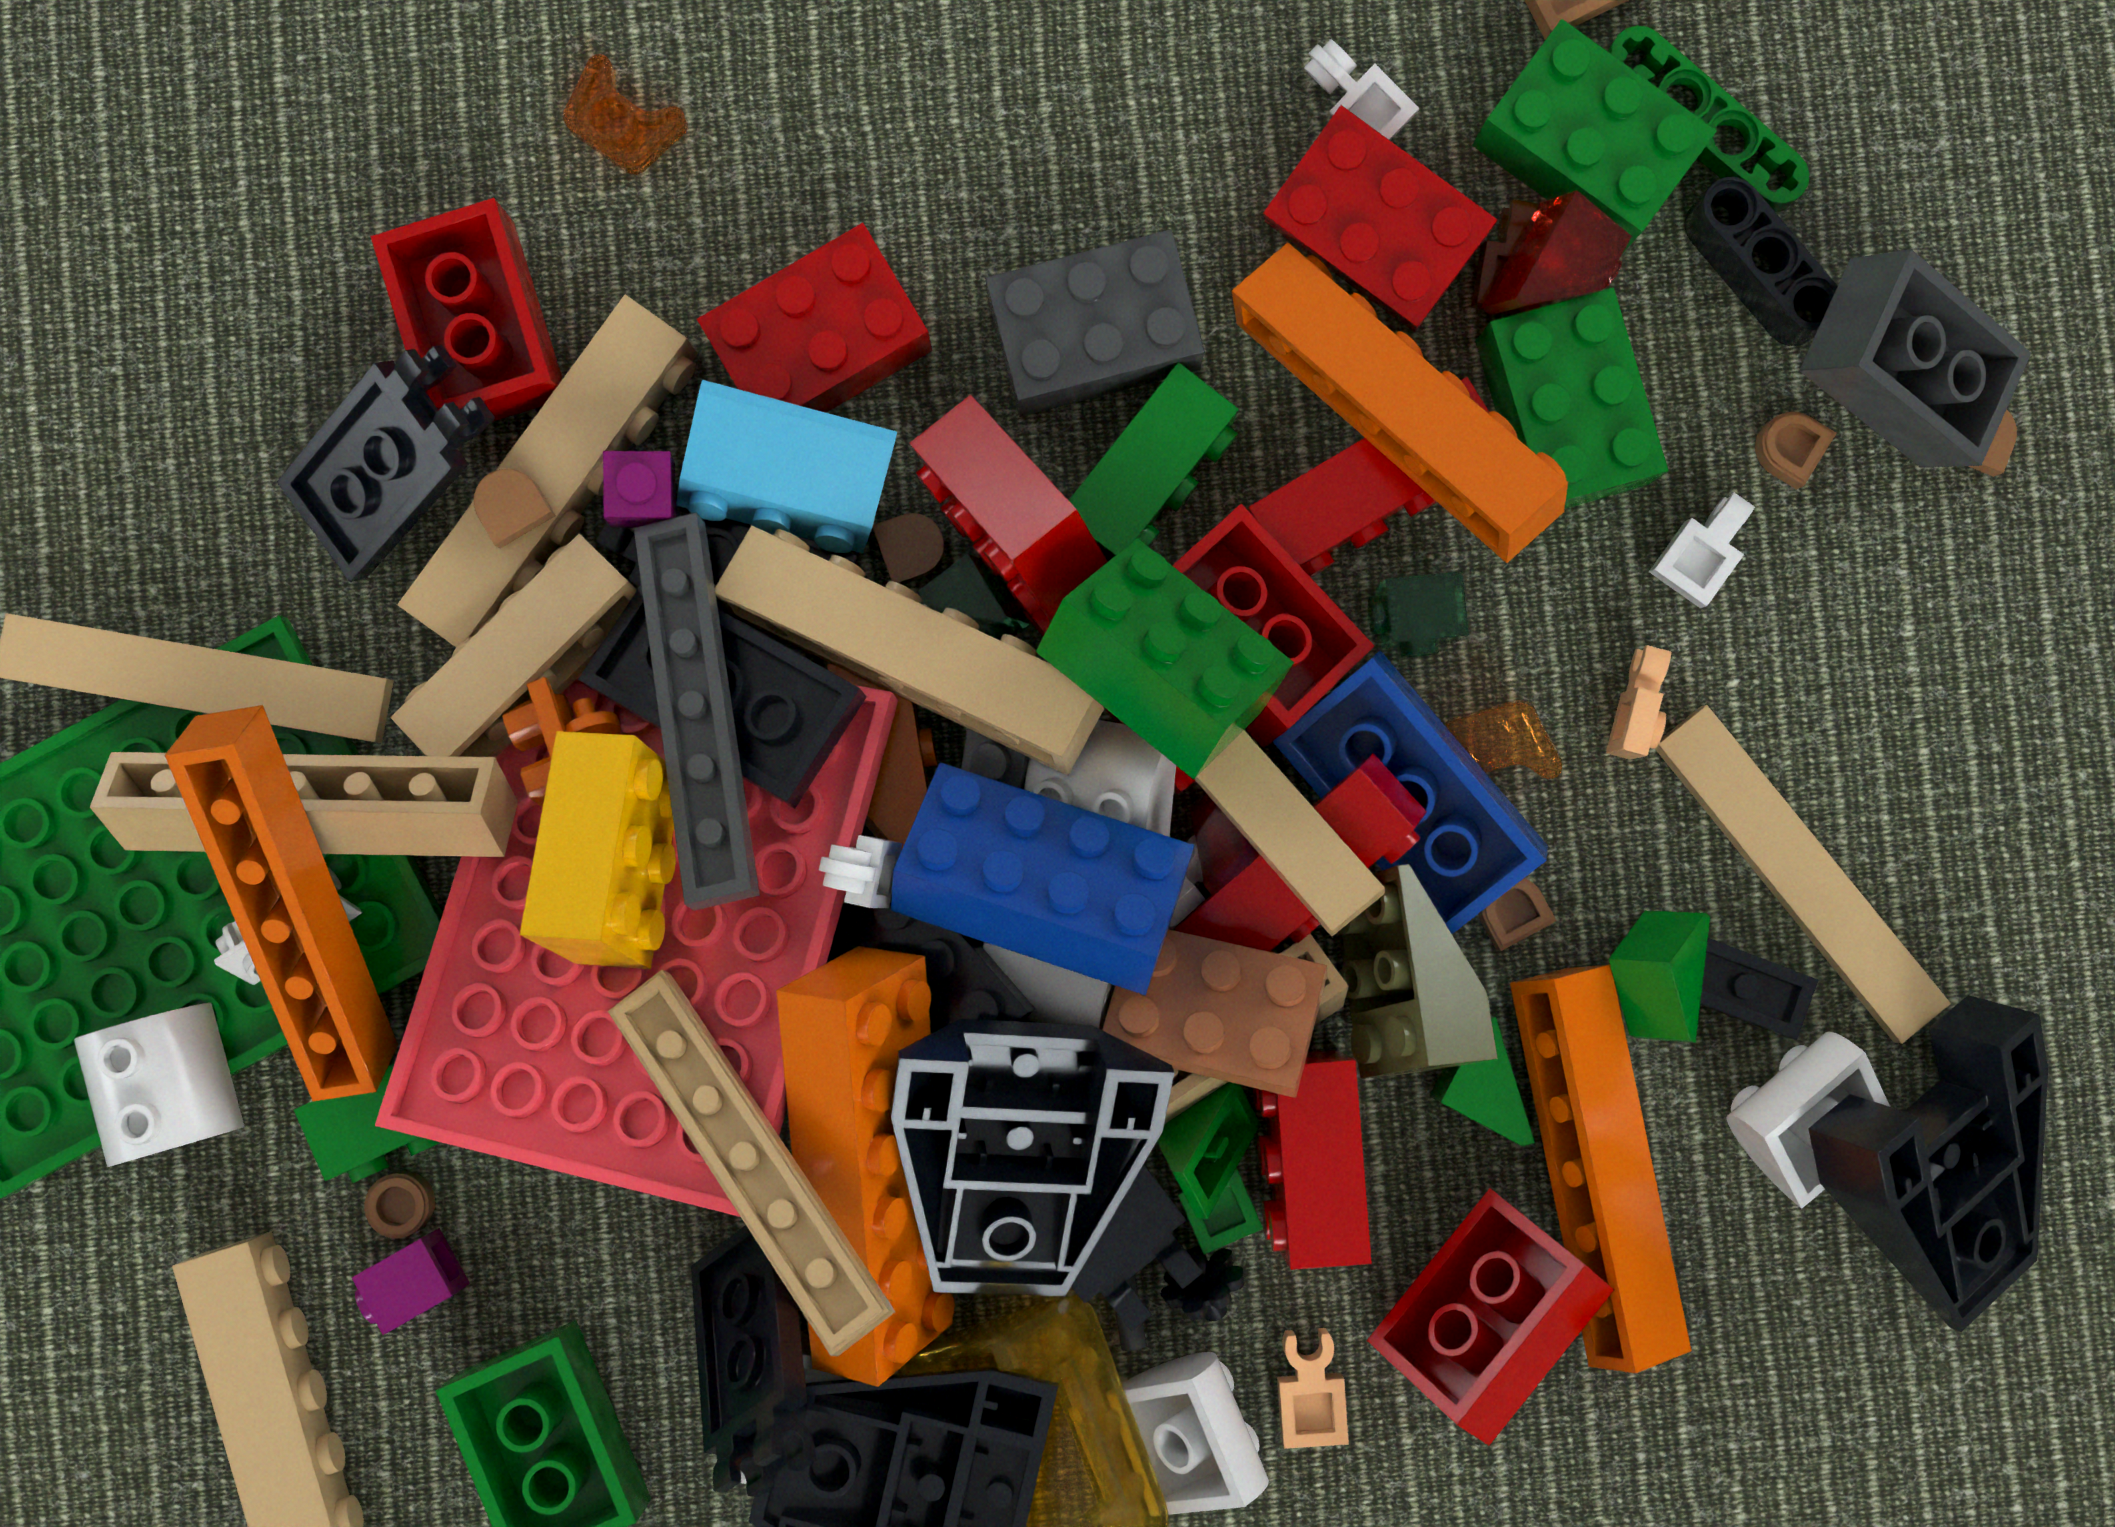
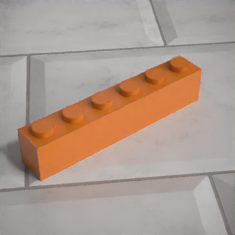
M1287 242L1232 290L1236 324L1503 561L1508 563L1564 513L1568 481L1559 464L1549 455L1543 452L1535 454L1517 438L1513 426L1501 414L1495 411L1487 413L1470 398L1467 388L1457 376L1449 371L1440 373L1426 361L1421 349L1410 336L1401 331L1394 333L1378 320L1372 305L1360 294L1352 293L1349 295L1336 284L1328 268L1317 257L1313 255L1305 257Z
M263 705L195 716L164 756L312 1101L377 1092L398 1043Z
M1609 964L1565 968L1510 982L1564 1248L1614 1289L1612 1294L1581 1331L1588 1366L1638 1373L1691 1352L1611 966Z

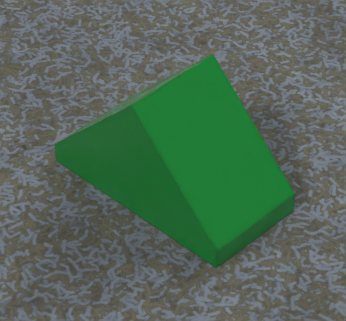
M1645 910L1610 956L1609 963L1630 1036L1643 1039L1696 1043L1710 915L1694 912Z
M1491 1016L1498 1059L1444 1068L1429 1096L1523 1147L1535 1142L1497 1019Z
M1228 1082L1166 1123L1162 1134L1157 1140L1196 1218H1209L1260 1126V1122L1240 1084Z

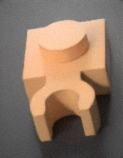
M1645 645L1643 650L1635 649L1629 670V683L1627 690L1622 692L1606 750L1607 754L1629 760L1648 756L1649 749H1655L1660 743L1665 729L1666 713L1659 711L1664 695L1659 693L1669 667L1671 651Z
M1318 1328L1319 1347L1311 1355H1302L1297 1351V1340L1293 1330H1285L1282 1339L1283 1351L1289 1363L1295 1368V1376L1277 1377L1281 1443L1284 1449L1349 1445L1344 1377L1341 1373L1325 1374V1368L1330 1364L1334 1355V1343L1326 1328Z

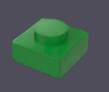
M1237 1168L1208 1219L1196 1218L1181 1189L1177 1191L1204 1255L1263 1229Z

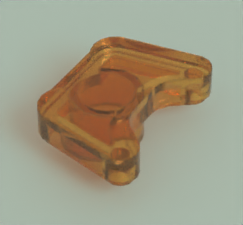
M596 54L588 60L563 111L564 122L575 137L628 174L637 175L643 173L679 140L688 129V121L680 108L669 106L656 111H645L616 91L615 69L607 56L602 54Z
M1515 700L1454 717L1444 723L1485 773L1511 765H1523L1545 779H1553L1562 771V759L1535 707L1528 701Z

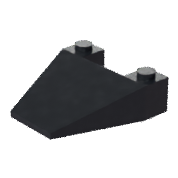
M1970 995L1965 997L1930 1027L1931 1046L1935 1052L1940 1081L1905 1111H1901L1849 1094L1808 1128L1820 1184L1950 1328L1962 1332L2037 1261L2048 1083V1063L2040 1014Z

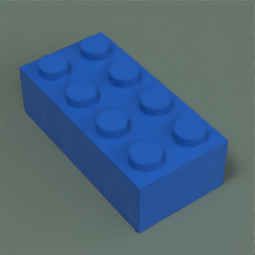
M1381 650L1273 741L1320 798L1372 753L1376 755L1427 811L1414 829L1421 837L1419 841L1394 863L1390 864L1382 856L1376 861V864L1382 871L1397 865L1409 864L1451 934L1460 929L1547 860L1548 845Z
M940 762L893 869L891 911L1146 996L1183 887L1195 845Z

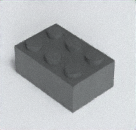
M1172 229L985 277L988 302L1019 417L1164 380L1178 362L1191 372L1200 370L1205 350Z
M1909 249L1850 258L1799 371L1920 468L1981 466L2031 352L1917 253Z

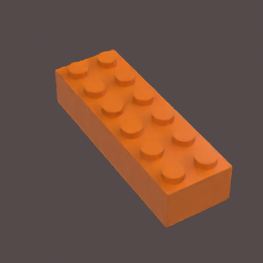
M858 946L777 989L776 993L792 1156L896 1311L839 1356H830L808 1322L812 1369L879 1387L953 1324L955 1303L951 1293L933 1291L890 1115L898 1051L931 1034L929 1017L931 991L927 984L925 956Z

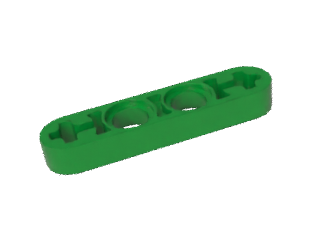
M1637 25L1626 28L1617 35L1608 49L1610 54L1624 63L1628 54L1633 53L1637 48L1640 49L1646 57L1642 64L1635 66L1633 69L1635 72L1651 82L1663 67L1669 73L1657 85L1660 90L1667 93V89L1675 85H1684L1690 88L1695 93L1698 101L1697 109L1693 112L1696 116L1714 129L1723 125L1733 126L1743 135L1745 142L1744 150L1736 155H1728L1721 152L1715 145L1712 137L1697 157L1721 179L1737 177L1746 180L1759 192L1775 212L1784 211L1803 195L1809 184L1810 175L1807 163L1803 158L1658 32L1649 27ZM1758 149L1764 155L1747 172L1741 166H1743L1756 153ZM1780 170L1787 178L1783 181V187L1773 192L1765 184L1769 181L1771 174Z

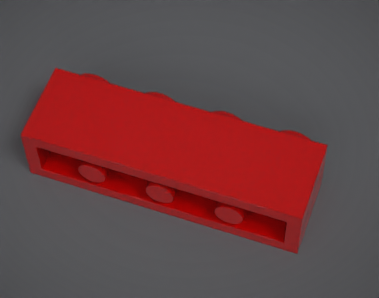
M1465 377L1461 381L1467 388L1470 398L1489 413L1469 378ZM1363 438L1252 504L1247 510L1310 577H1313L1335 563L1330 554L1332 551L1349 541L1353 543L1357 550L1389 530L1384 522L1387 518L1404 508L1408 515L1413 517L1437 501L1366 438Z
M1374 753L1313 805V808L1367 868L1382 856L1392 864L1411 849L1421 838L1414 829L1427 812ZM1258 853L1194 909L1174 931L1275 953L1272 949L1289 936L1294 943H1299L1318 927L1320 923Z

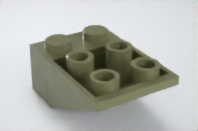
M1409 864L1397 865L1374 873L1373 875L1385 887L1384 895L1338 931L1343 959L1341 976L1349 986L1347 997L1349 999L1353 1026L1350 1040L1351 1050L1358 1062L1360 1079L1428 1072L1498 1059L1487 992Z

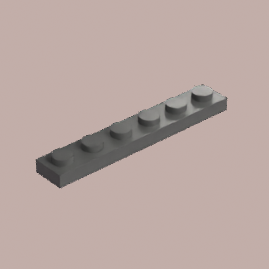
M692 513L634 528L684 904L695 911L760 896L706 526L697 513Z

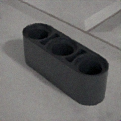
M1726 177L1714 182L1687 211L1684 224L1689 240L1772 338L1780 344L1787 346H1800L1812 340L1838 287L1837 284L1751 184L1737 177ZM1711 205L1723 206L1728 210L1732 217V225H1725L1716 220L1712 214ZM1752 252L1762 253L1770 260L1773 270L1772 274L1762 272L1756 267L1753 262ZM1794 299L1801 300L1810 307L1813 314L1812 322L1804 321L1797 315L1794 310Z

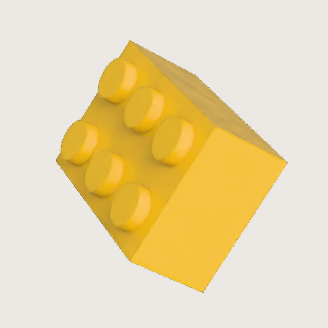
M556 731L520 935L575 964L651 969L654 950H658L663 942L665 933V919L661 911L665 884L670 883L673 878L676 864L675 850L671 844L674 823L666 763L664 759L635 735Z

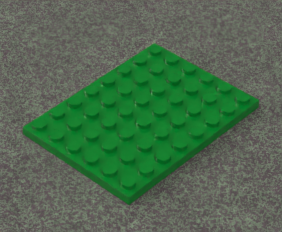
M280 615L216 648L217 650L313 666L289 619ZM120 699L0 763V1199L21 1191L102 1147L74 1042L75 1038L140 1018L211 1002L231 1077L289 1046L262 982L259 981L252 985L218 967L214 962V959L222 955L216 946V940L223 936L222 928L229 923H233L235 919L206 852L124 850L90 808L111 752L167 753L194 717L206 713ZM271 725L282 754L360 755L351 738ZM322 854L327 867L336 874L341 882L342 888L337 893L359 907L362 912L349 921L378 996L380 997L423 974L443 912L413 855Z

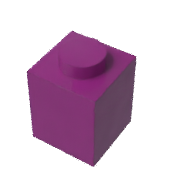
M603 451L604 518L611 528H637L676 518L675 462L670 451Z
M440 1228L352 1277L357 1287L355 1299L360 1312L368 1322L377 1324L382 1335L448 1299L470 1284Z

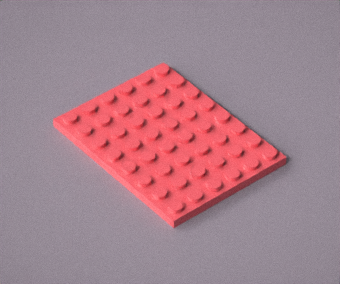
M580 676L561 693L568 698L574 719L577 717L573 703L582 698H590L595 712L607 711L617 715L622 730L619 735H635L665 760L661 730L591 690L578 680ZM857 686L867 696L795 809L743 779L760 896L695 911L684 904L675 830L673 831L671 844L675 850V871L670 883L664 886L661 911L665 919V933L660 948L656 951L654 950L651 969L575 964L520 935L543 806H539L527 795L520 773L521 768L550 757L546 743L521 752L511 742L496 757L518 800L505 856H461L375 1126L740 1217L608 1011L659 971L664 970L671 973L780 1136L787 1110V1098L776 990L827 963L846 891L823 886L825 872L819 871L821 857H829L831 844L856 848L858 835H862L898 704V699L890 691Z

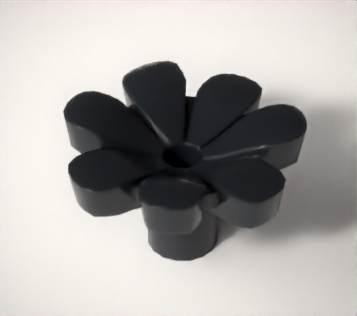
M1200 1246L1193 1247L1187 1250V1252L1203 1273L1182 1289L1174 1278H1171L1165 1272L1164 1280L1168 1286L1161 1290V1297L1170 1308L1182 1307V1311L1190 1320H1200L1203 1317L1207 1321L1220 1320L1226 1315L1227 1305L1232 1301L1230 1292L1243 1288L1245 1284L1243 1268L1241 1266H1233L1234 1259L1230 1249L1221 1248L1215 1251L1210 1260H1208Z

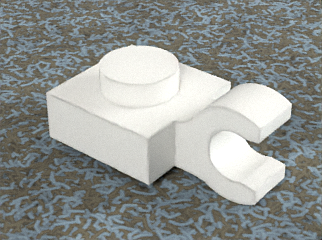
M1734 492L1728 499L1723 497L1709 515L1705 526L1693 518L1686 520L1649 570V573L1697 607L1703 608L1708 606L1744 556L1743 553L1730 545L1729 542L1748 519L1755 507Z

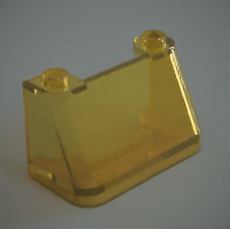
M1072 1295L1050 1300L938 1337L899 1369L900 1375L995 1367L999 1371H1011L1059 1383L1026 1527H1169V1515L1165 1499L1099 1320L1091 1304L1088 1302L1084 1304L1079 1296Z

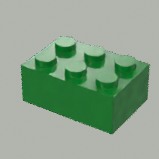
M1561 19L1486 119L1472 146L1609 246L1623 254L1643 232L1717 130L1565 20Z
M1614 287L1490 321L1475 340L1496 412L1510 422L1516 431L1517 438L1535 454L1543 452L1549 455L1562 468L1568 481L1565 508L1647 486L1669 471Z
M1138 538L1063 598L1036 650L1040 656L1193 780L1263 711L1294 664L1290 658L1274 647L1268 639L1259 635L1221 605L1215 597L1202 590L1168 563L1163 556L1153 551Z
M577 1320L459 1371L436 1390L492 1527H628L637 1523L650 1503L651 1496Z

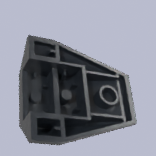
M959 1019L899 1050L890 1115L933 1291L941 1293L1066 1296L1163 1132L1175 1073L1172 1065L1095 1026Z
M995 1367L893 1375L879 1387L851 1379L805 1383L807 1403L797 1409L795 1414L812 1435L816 1461L801 1471L788 1470L787 1453L783 1447L782 1456L771 1463L775 1487L760 1497H754L748 1521L756 1527H1026L1059 1383Z

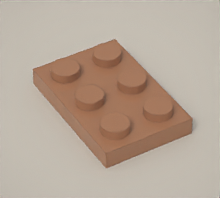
M1168 929L1146 996L1115 986L1102 1030L1172 1065L1174 1069L1296 1098L1327 979V965Z

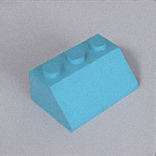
M702 380L680 474L676 505L688 508L691 513H697L705 520L721 521L727 518L751 524L772 535L776 529H781L797 537L813 540L820 548L830 552L848 553L852 550L863 553L875 519L897 431Z

